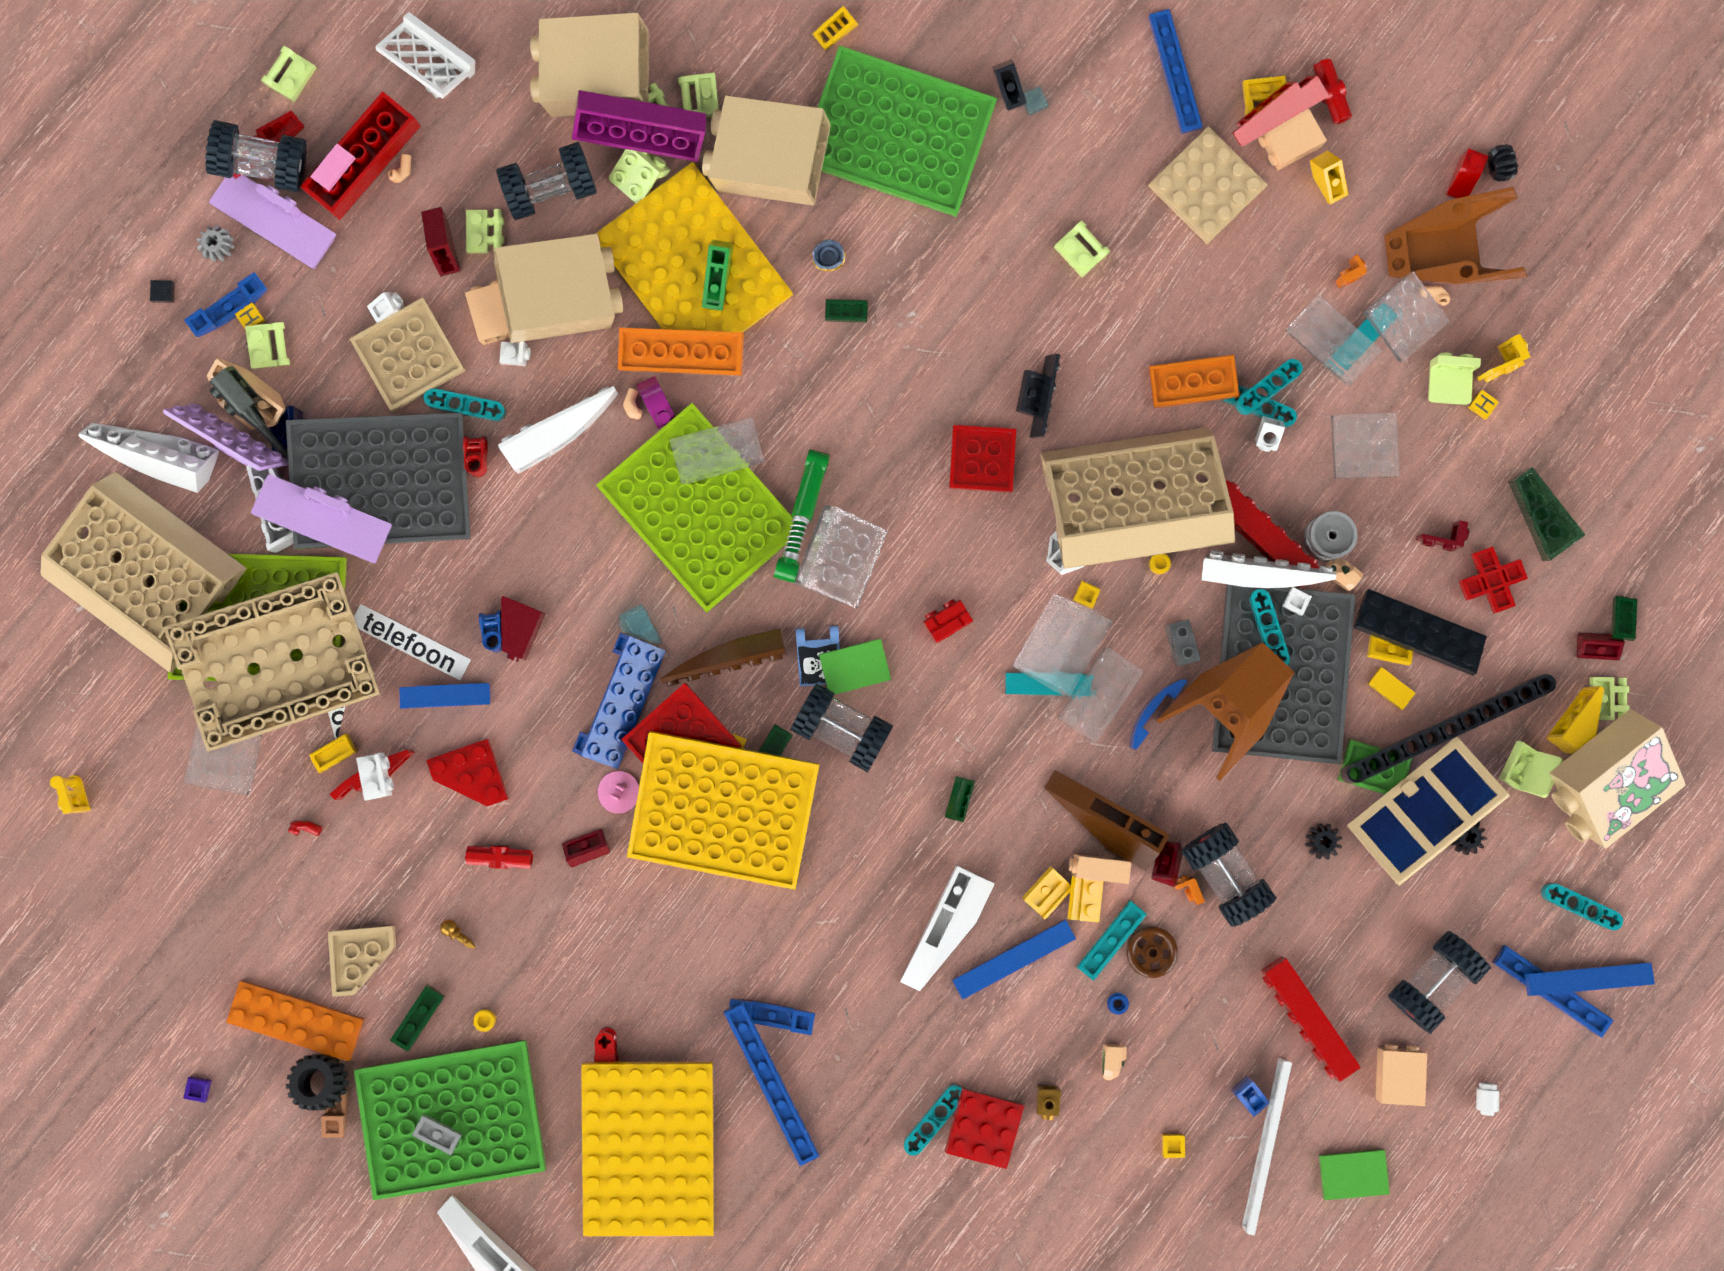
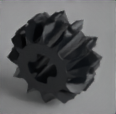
M1498 145L1495 148H1491L1490 152H1488V168L1490 175H1492L1495 181L1504 182L1510 180L1518 172V158H1516V152L1513 151L1511 145Z
M1459 819L1457 820V825L1460 826L1463 821ZM1480 822L1476 823L1451 844L1453 846L1456 845V852L1462 851L1464 855H1469L1470 852L1477 854V847L1484 848L1481 840L1485 841L1487 837L1481 834L1486 830L1485 828H1479ZM1452 825L1451 828L1455 830L1458 826Z
M1318 823L1317 829L1311 827L1312 835H1305L1307 839H1310V842H1306L1305 846L1312 847L1309 850V854L1313 855L1316 853L1317 859L1324 857L1326 860L1330 859V853L1333 856H1337L1338 853L1335 848H1342V845L1337 844V841L1342 840V836H1335L1339 830L1337 828L1331 830V824L1323 826L1321 823ZM1322 837L1327 838V843H1324L1325 845L1320 844V840H1323Z

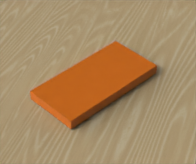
M1234 354L1149 366L1154 409L1239 397Z

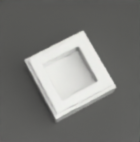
M1291 587L1282 607L1302 616L1312 596Z

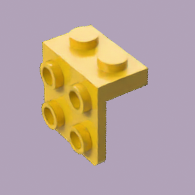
M1521 334L1513 336L1498 346L1505 363L1477 377L1478 382L1485 379L1487 383L1502 374H1508L1525 365L1524 361L1531 356L1528 352L1527 341L1522 338Z

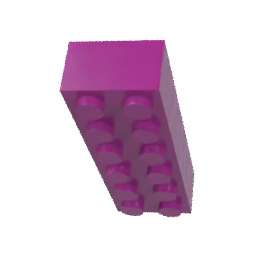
M578 90L572 140L698 162L705 135L706 113Z

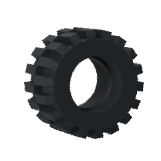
M313 1054L304 1056V1059L296 1061L297 1066L290 1068L292 1074L287 1075L289 1084H286V1089H290V1092L287 1093L288 1097L294 1098L292 1101L294 1105H299V1108L310 1111L327 1110V1108L336 1106L335 1103H339L342 1100L340 1096L345 1095L347 1092L344 1089L345 1085H349V1081L345 1080L348 1072L343 1071L345 1065L339 1063L340 1060L329 1055ZM320 1070L325 1077V1085L323 1090L318 1095H315L311 1090L310 1081L313 1074Z

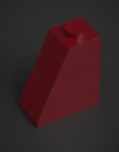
M442 207L422 211L427 251L440 277L461 272L449 222Z
M502 596V651L508 653L507 658L519 662V659L526 660L545 613Z

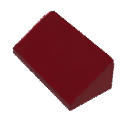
M1578 632L1576 657L1620 661L1625 641L1611 638V634Z
M602 828L562 843L565 859L570 867L578 866L610 853V848Z
M1166 842L1162 851L1155 859L1152 880L1176 887L1183 856L1181 843Z

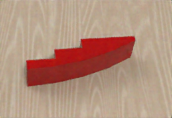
M291 110L256 129L255 136L239 144V151L270 157L278 151L282 135L295 137L304 128V125ZM238 155L233 173L234 179L255 168L265 160Z
M404 750L387 756L390 768L387 769L388 776L390 777L415 752L413 750ZM359 771L346 779L329 795L334 800H341L353 788L356 791H362Z

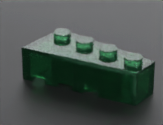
M1533 467L1523 470L1508 481L1543 562L1551 561L1585 536V533Z

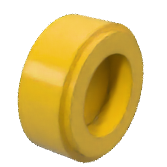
M1165 553L1153 555L1149 560V568L1155 574H1164L1171 567V560Z
M482 1009L475 1014L473 1024L481 1032L489 1031L496 1024V1016L493 1011Z

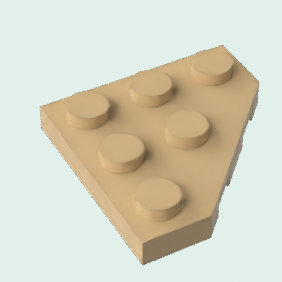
M395 925L328 932L332 997L355 995L395 949Z

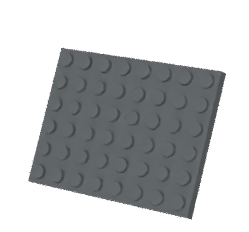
M462 413L286 420L290 483L307 489V487L313 489L314 486L327 491L326 495L334 498L335 495L347 499V504L351 508L390 523L392 527L384 544L471 540L466 469L464 468ZM293 531L294 549L332 547Z
M1226 584L1219 664L1262 643L1249 597L1253 591L1264 589L1270 594L1290 656L1288 666L1294 671L1265 734L1245 755L1341 764L1355 595L1298 589L1312 596L1304 614L1300 616L1282 607L1290 588H1257ZM1257 593L1258 597L1255 598V601L1260 602L1262 607L1257 609L1259 613L1269 608L1268 606L1263 607L1262 601L1265 600V597ZM1264 613L1261 616V622L1264 625H1270L1272 622L1271 615ZM1269 634L1267 642L1275 646L1278 643L1277 635ZM1279 647V648H1277V649H1270V650H1272L1273 652H1276L1277 656L1279 657L1278 651H1279V650H1282V649H1281V647ZM1215 717L1212 751L1228 753L1235 739L1234 734Z

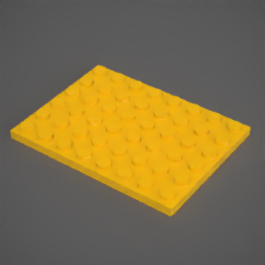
M693 162L595 233L598 234L600 248H611L615 268L661 329L745 332L793 296L792 291ZM712 240L734 243L723 311L702 308L708 248Z
M650 731L627 857L795 890L820 763Z
M582 1062L583 1236H714L713 1062Z

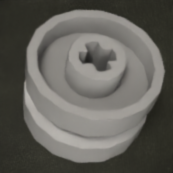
M1338 511L1326 512L1312 519L1306 526L1303 534L1304 545L1307 551L1314 558L1323 561L1335 560L1348 554L1354 548L1358 538L1357 528L1353 520L1346 514Z

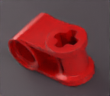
M464 436V468L473 477H482L487 472V437L469 438ZM480 462V467L477 470H471L473 463Z
M605 1027L599 1031L595 1038L594 1062H618L617 1034L614 1029ZM603 1036H606L607 1040H609L608 1043H605V1039H602Z

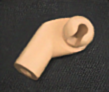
M402 154L400 167L390 170L388 178L394 183H400L411 173L412 156Z
M1440 285L1420 286L1419 288L1420 296H1431L1439 305H1447L1450 302L1449 294Z
M629 388L623 407L630 418L637 420L642 416V410L638 409L635 403L639 391Z

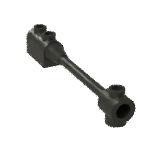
M234 366L224 368L210 380L209 383L213 386L210 388L211 394L217 399L222 397L227 403L224 406L227 413L231 416L237 414L238 417L243 418L256 430H259L275 450L288 460V450L266 426L263 417L255 406L262 400Z

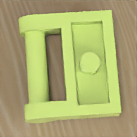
M283 46L280 50V56L268 74L262 77L261 82L295 102L317 68L314 64L297 55L286 46ZM288 58L293 60L278 84L274 82Z
M715 73L681 76L678 78V85L681 87L683 109L706 113V118L712 117L713 112L719 110ZM695 84L697 110H692L689 86Z
M1080 221L1054 246L1081 277H1084L1110 253L1107 246L1104 247L1090 233L1083 221ZM1080 233L1097 251L1098 254L1095 257L1075 237L1077 234Z
M284 322L245 326L251 369L290 365L283 329H285ZM270 331L275 332L278 359L276 360L273 359Z

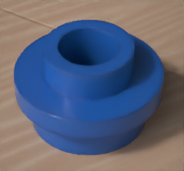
M1113 993L1107 1000V1007L1113 1014L1120 1015L1127 1011L1129 1001L1124 994ZM1115 1000H1121V1005L1119 1007H1115Z

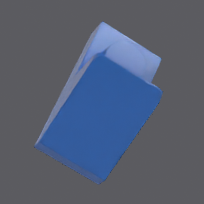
M1247 1076L1231 1089L1232 1093L1242 1102L1253 1117L1270 1104L1256 1084Z

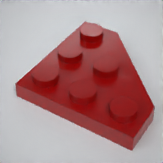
M489 739L426 760L433 781L488 807L509 799Z

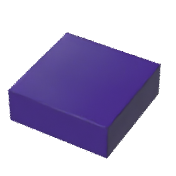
M189 1076L183 1099L202 1103L207 1102L212 1080Z

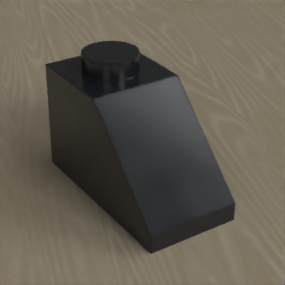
M1010 59L992 66L1007 111L1027 104L1013 60Z

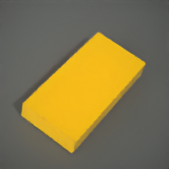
M1379 667L1367 683V685L1400 710H1403L1416 694L1382 667Z
M345 733L309 754V757L318 773H322L358 751L348 733Z

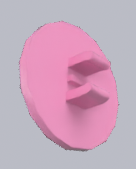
M623 771L611 772L600 781L598 799L606 810L613 813H625L636 805L639 784L629 773Z

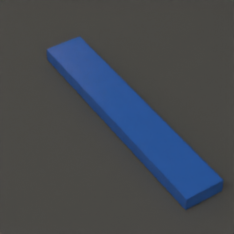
M1170 9L1151 13L1148 18L1181 134L1200 130L1203 125Z
M1065 919L952 979L963 1000L1072 942L1076 938Z
M1506 945L1502 946L1492 961L1493 964L1525 986L1524 974L1544 972ZM1574 992L1539 995L1601 1038H1603L1614 1021Z
M1652 963L1524 974L1527 996L1655 984Z

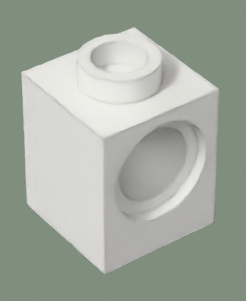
M1263 416L1255 437L1256 446L1266 452L1271 450L1277 451L1285 430L1284 422ZM1267 432L1274 433L1271 439L1264 438Z

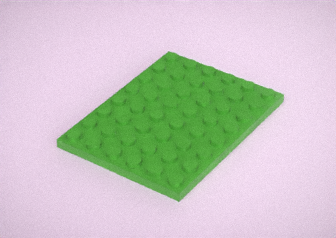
M839 45L818 108L824 109L831 124L821 172L957 217L997 98Z
M527 1040L354 1070L373 1201L546 1171ZM423 1114L463 1133L452 1155L412 1136Z

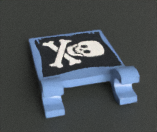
M830 626V639L805 640L804 628L796 629L800 686H811L816 683L826 685L819 654L840 649L838 626Z

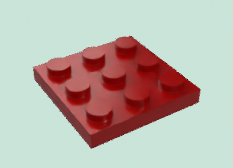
M953 425L949 489L1012 493L1016 429Z
M962 1088L944 1152L953 1156L1007 1169L1025 1106L1021 1103Z

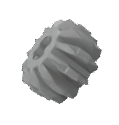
M215 225L214 228L207 226V232L200 231L202 238L196 239L200 244L197 249L202 252L204 258H210L212 262H216L217 259L224 261V255L231 256L229 249H235L232 244L234 238L229 235L227 229H221L218 225Z

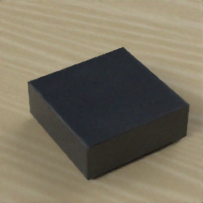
M151 280L150 301L152 303H174V282L172 280Z

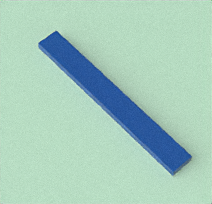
M742 1001L724 1010L723 1013L799 1165L802 1166L818 1158L819 1153L744 1002Z

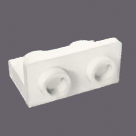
M376 753L356 758L364 801L392 795L391 790L394 789L392 778L388 776L387 769L390 768L388 757L384 753Z

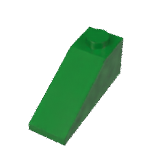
M712 240L709 244L702 308L723 311L734 243Z

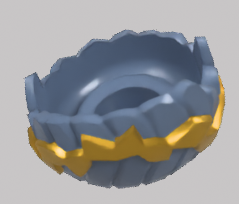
M831 239L818 243L813 250V264L817 269L826 272L840 269L845 261V251L842 245Z

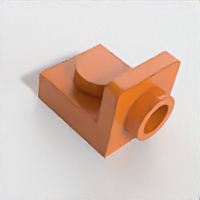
M1358 254L1349 260L1351 267L1340 272L1341 276L1335 281L1339 289L1361 279L1367 273L1366 263L1362 258L1360 259Z
M1188 875L1178 877L1176 887H1173L1174 889L1178 890L1187 886L1185 893L1189 902L1193 901L1196 905L1205 902L1194 877H1189Z

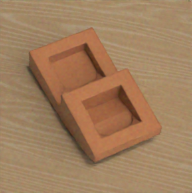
M348 1090L345 1095L340 1096L342 1100L339 1103H335L336 1106L324 1110V1114L321 1116V1138L344 1137L347 1120Z

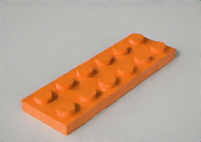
M619 328L618 370L742 376L744 333Z
M241 980L239 981L226 1023L349 1062L352 1059L365 1018Z

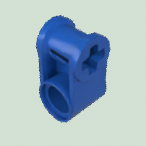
M501 610L493 614L484 615V613H479L483 646L492 652L502 651ZM497 637L498 644L495 647H490L491 638Z

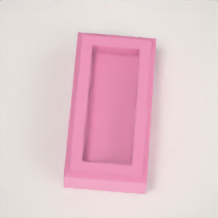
M336 144L310 177L330 191L356 158Z

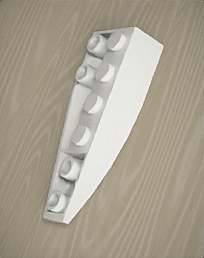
M607 386L601 389L598 394L587 397L534 425L528 424L520 429L521 432L515 436L508 435L501 440L502 443L498 446L514 471L519 474L555 454L575 440L607 409L618 395V392L614 386Z
M90 423L79 433L80 438L115 460L155 479L196 493L209 482L219 455V450L182 437L98 423Z
M1211 550V553L1206 552L1202 572V580L1257 588L1310 585L1334 580L1337 576L1336 571H1332L1333 568L1327 566H1320L1319 569L1310 568L1311 565L1307 563H1298L1296 566L1290 565L1289 561L1276 559V562L1267 561V558L1261 556H1254V559L1245 558V555L1240 553H1232V556L1223 555L1224 552L1220 550Z
M958 865L955 866L900 982L918 991L924 987L976 924L995 883Z
M452 1195L437 1212L475 1271H536L455 1196Z

